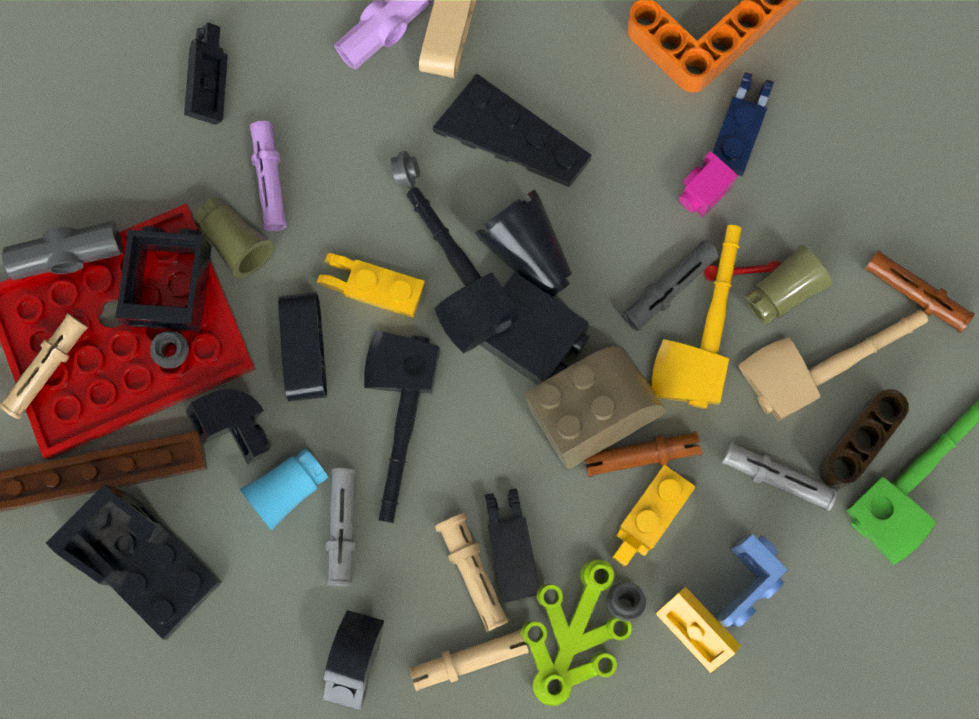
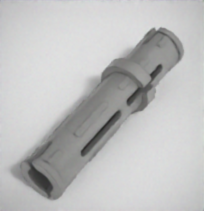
M732 441L727 446L721 464L752 476L751 481L758 484L763 481L793 496L817 505L825 511H830L833 507L839 489L832 488L771 460L772 456L763 453L761 456L736 445Z
M335 468L331 469L329 541L325 542V550L329 551L327 586H352V551H356V542H353L355 470ZM341 492H344L343 523H340ZM342 531V563L339 564V533Z

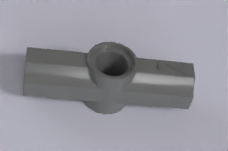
M114 221L77 230L71 227L53 228L44 232L43 238L4 247L1 255L8 277L12 280H18L46 272L54 274L73 273L82 269L83 263L123 254L122 250L124 247L117 224Z

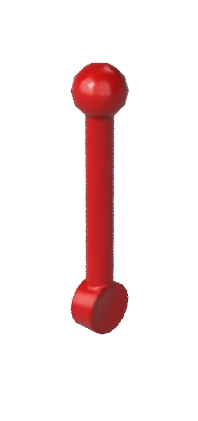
M771 261L768 265L736 267L733 269L732 275L771 273L781 263ZM714 265L708 266L704 271L705 279L715 281L718 268Z

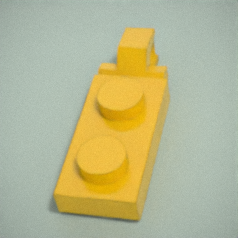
M663 465L619 527L620 531L616 536L624 542L612 558L625 567L636 552L645 556L656 545L696 486L666 465Z

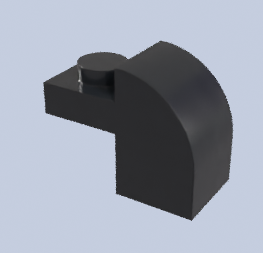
M222 389L191 402L186 409V413L202 444L231 432L247 465L260 459L268 451L266 447L268 439L264 430L259 424L254 425L253 420L257 419L264 410L249 394L234 389Z
M349 610L346 611L335 635L323 677V680L326 681L323 700L361 710L365 700L370 670L379 651L384 620Z

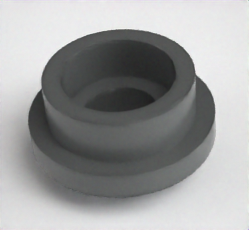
M401 151L397 157L391 158V171L398 186L406 185L408 188L415 186L416 178L420 177V169L415 156L410 157L407 151Z
M176 331L161 332L151 343V357L155 363L163 368L178 367L188 357L189 344L186 338ZM172 344L176 345V352L172 356H166V348Z
M618 583L610 589L607 595V607L610 613L619 620H636L645 610V595L641 588L634 583ZM628 599L632 607L622 606L619 600Z

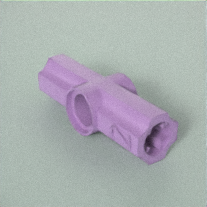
M374 0L363 11L360 22L334 44L336 52L350 68L356 70L382 46L390 47L398 42L406 32L407 24L427 8L433 0Z

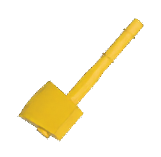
M727 225L716 282H714L713 297L706 316L700 348L663 339L660 345L651 380V388L658 398L689 402V406L707 409L708 404L719 405L721 402L729 358L718 355L726 318L729 289L732 287L731 279L737 250L740 248L739 240L742 230L740 226Z

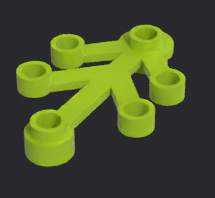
M591 559L582 566L580 579L585 587L569 625L561 607L563 600L561 589L552 584H544L538 589L537 601L546 611L559 647L553 662L544 643L547 638L546 627L534 620L528 621L522 626L521 637L529 644L538 669L533 679V692L536 698L545 705L558 706L568 699L572 686L597 675L610 677L617 669L616 659L606 652H598L593 655L590 662L569 669L575 654L610 639L625 640L631 635V622L619 620L614 616L610 617L605 624L584 632L600 592L608 589L614 581L613 568L604 560ZM601 568L605 572V578L602 582L597 583L594 579V574L596 570ZM548 589H552L555 592V600L547 604L544 600V594ZM617 621H622L624 630L621 634L616 635L613 630L614 624ZM533 626H537L540 630V635L536 640H530L528 637V631ZM606 657L609 661V666L605 671L601 672L598 668V663L602 658ZM553 679H557L559 682L558 690L554 693H549L548 683Z

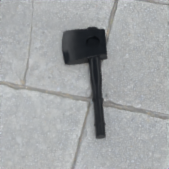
M415 187L407 193L408 199L414 206V211L418 212L431 231L433 239L439 243L450 265L465 286L441 301L434 309L445 333L463 353H466L495 333L503 332L512 324L511 320L519 314V311L492 272L483 277L480 276L468 256L450 235L449 229L439 219L431 207L430 201L425 198L418 187Z
M375 331L366 358L364 388L401 392L394 427L391 458L388 459L390 463L383 499L380 500L382 505L378 521L394 523L396 508L399 504L398 497L404 465L407 463L405 460L408 444L414 428L420 393H433L440 347L430 344V339L422 336L408 338L387 332Z

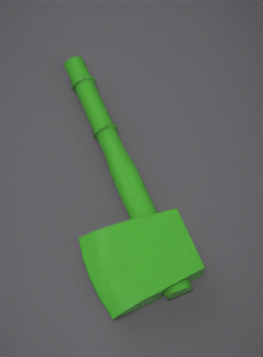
M979 400L973 406H969V410L944 434H941L940 438L928 450L918 456L892 483L883 476L878 478L846 509L853 519L851 522L852 527L863 537L867 536L893 566L918 548L936 525L934 519L907 495L979 422Z

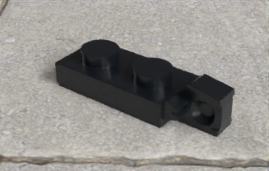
M207 22L206 25L197 29L196 39L191 41L189 48L184 115L216 125L222 122L224 115L228 55L224 54L223 48L219 47L220 26Z

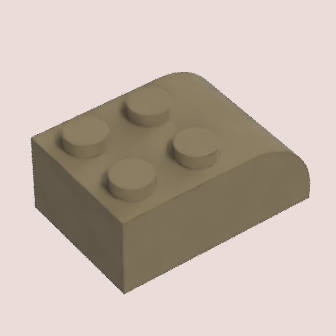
M620 346L601 349L524 393L531 413L567 470L666 414V409L626 350Z

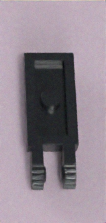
M517 488L509 490L508 495L514 520L499 523L497 513L499 509L494 493L486 494L485 498L491 525H488L503 602L537 596L540 586L527 521L522 516Z

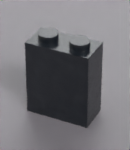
M514 272L503 289L516 306L519 314L511 320L512 324L503 332L495 333L481 343L480 346L536 385H539L568 368L564 363L572 352L578 355L590 339V336L586 334L589 322Z

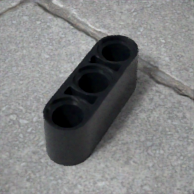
M318 293L279 296L278 308L283 376L287 400L290 402L326 398L327 379L321 307Z

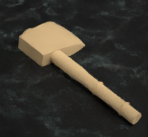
M920 309L905 318L902 317L897 323L870 338L866 337V340L833 355L810 369L807 368L790 337L759 349L747 357L738 367L758 395L757 400L762 410L766 414L771 412L779 422L818 400L821 396L817 386L846 371L868 355L877 353V350L908 333L911 334L913 330L926 324L928 318L924 311Z

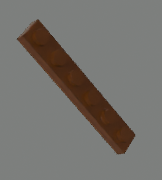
M193 431L0 471V512L96 493L104 484L120 488L207 470L204 444H202L197 432Z

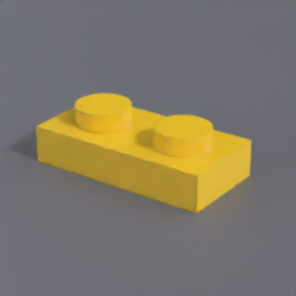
M686 586L656 613L710 673L733 656L741 647Z

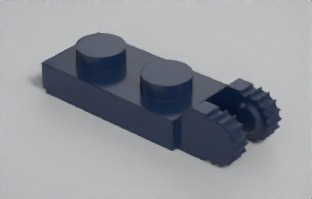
M746 72L736 97L733 96L712 152L739 176H743L767 111L765 106L774 84L773 81L766 79L760 89V97L757 104L743 100L752 83V74Z

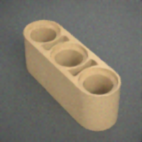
M476 0L434 1L420 54V72L456 78Z

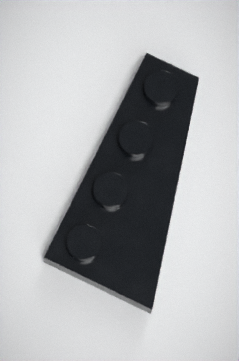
M478 74L474 76L433 126L434 133L443 137L447 135L461 141L463 145L473 149L477 147L495 155V158L524 166L530 172L567 187L573 184L592 157L586 150Z

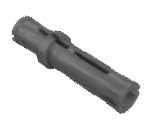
M702 241L699 246L655 285L650 284L644 289L645 294L628 310L622 313L625 321L634 330L639 331L660 310L665 311L668 309L670 301L709 265L719 259L716 249L709 242Z

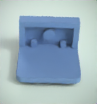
M753 534L741 538L730 550L748 567L757 579L716 618L723 627L742 626L756 612L752 605L759 598L763 599L766 597L769 599L785 583L780 577L788 569L775 557L779 552L765 537L760 536L757 539Z

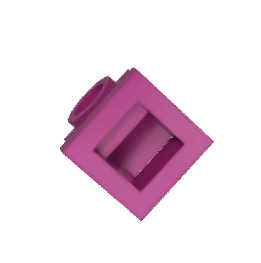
M710 151L705 156L701 169L696 167L685 178L683 184L686 186L678 199L688 211L692 213L696 211L701 217H704L733 188L738 175Z

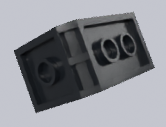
M106 484L46 542L58 556L98 584L111 586L163 640H167L221 584L139 500L129 492Z

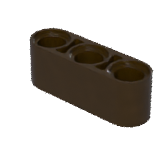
M887 389L878 393L865 404L821 462L819 473L826 485L832 488H841L860 478L909 411L907 398L901 392ZM880 401H885L892 406V418H887L881 414L879 410ZM857 430H863L868 433L871 438L870 448H864L857 442ZM835 459L845 462L848 466L849 474L847 478H841L834 473L833 462Z

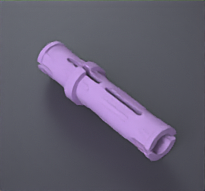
M257 121L250 124L254 151L251 159L252 165L256 167L263 226L264 230L279 231L287 228L278 164L281 162L280 153L276 151L274 143L273 123Z

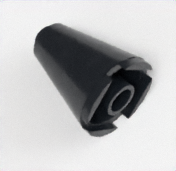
M536 190L528 193L531 201L527 203L525 200L521 202L518 199L484 224L489 230L488 232H485L484 229H479L475 234L484 245L516 273L545 293L548 291L553 297L570 285L566 278L572 272L542 200Z

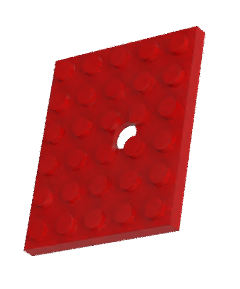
M187 203L120 231L124 247L122 250L123 254L83 263V268L73 273L54 274L46 272L18 280L10 278L0 282V343L15 383H17L21 375L42 350L40 344L44 339L49 340L66 318L67 313L88 327L69 351L68 355L70 358L67 362L60 363L26 409L43 458L52 459L256 370L211 257L201 331L170 330L183 335L189 344L188 357L180 366L163 368L155 363L151 357L150 346L153 339L161 332L169 330L128 327L123 323L117 327L108 328L100 321L104 305L112 301H118L128 230L141 231L143 226H153L161 228L167 233H178L179 229L199 231ZM147 250L140 304L187 308L195 254ZM169 345L165 350V355L172 356L176 352V345Z

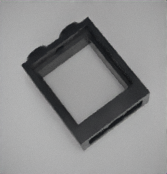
M143 226L141 231L128 230L115 318L128 327L200 332L212 249L211 244L199 231L192 229H179L178 233H167L163 229L153 226ZM147 250L195 254L187 308L140 304Z

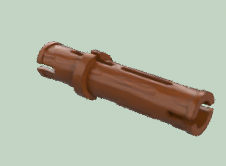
M880 250L877 251L864 269L923 307L925 314L928 316L934 314L955 328L959 333L967 327L975 315L974 312H970L946 296V290L943 288L937 290L911 271L881 253Z
M693 431L692 433L663 438L662 435L654 436L653 441L602 450L585 459L586 464L601 461L600 464L586 466L588 477L658 462L660 466L668 465V460L695 455L700 456L702 455L700 445L684 447L686 444L700 442L698 433Z

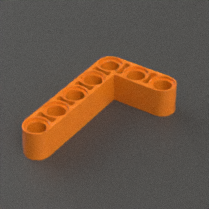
M638 0L630 9L627 32L630 39L680 88L686 92L694 93L701 91L802 0H775L778 3L776 5L769 4L766 0H743L698 41L654 0ZM648 19L651 21V24L642 25L637 20ZM739 22H749L753 27H743ZM667 42L673 43L677 48L672 50L666 49L662 44ZM723 44L728 50L720 51L714 48L713 45ZM692 66L698 67L702 73L693 74L687 68Z

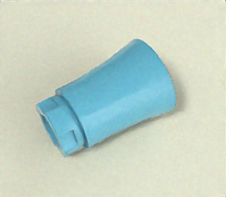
M305 448L295 458L293 456L289 457L267 474L239 488V490L270 530L273 531L289 512L318 489L316 485L324 482L328 475L314 456Z

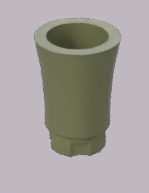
M214 197L209 199L195 212L193 218L201 229V233L224 259L235 278L242 279L254 274L271 257L274 243L244 220L232 206L226 205L221 198Z
M799 245L782 264L754 286L755 289L747 293L744 298L753 314L764 325H767L776 317L781 318L812 296L831 288L833 283L828 271L816 255L804 245Z

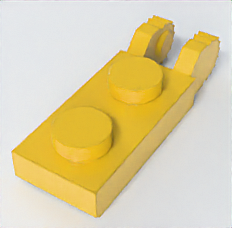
M327 253L325 258L327 264L331 267L348 271L350 275L346 283L331 275L320 274L317 280L318 284L343 293L347 298L414 318L426 285L424 280L357 259L352 261L344 256Z

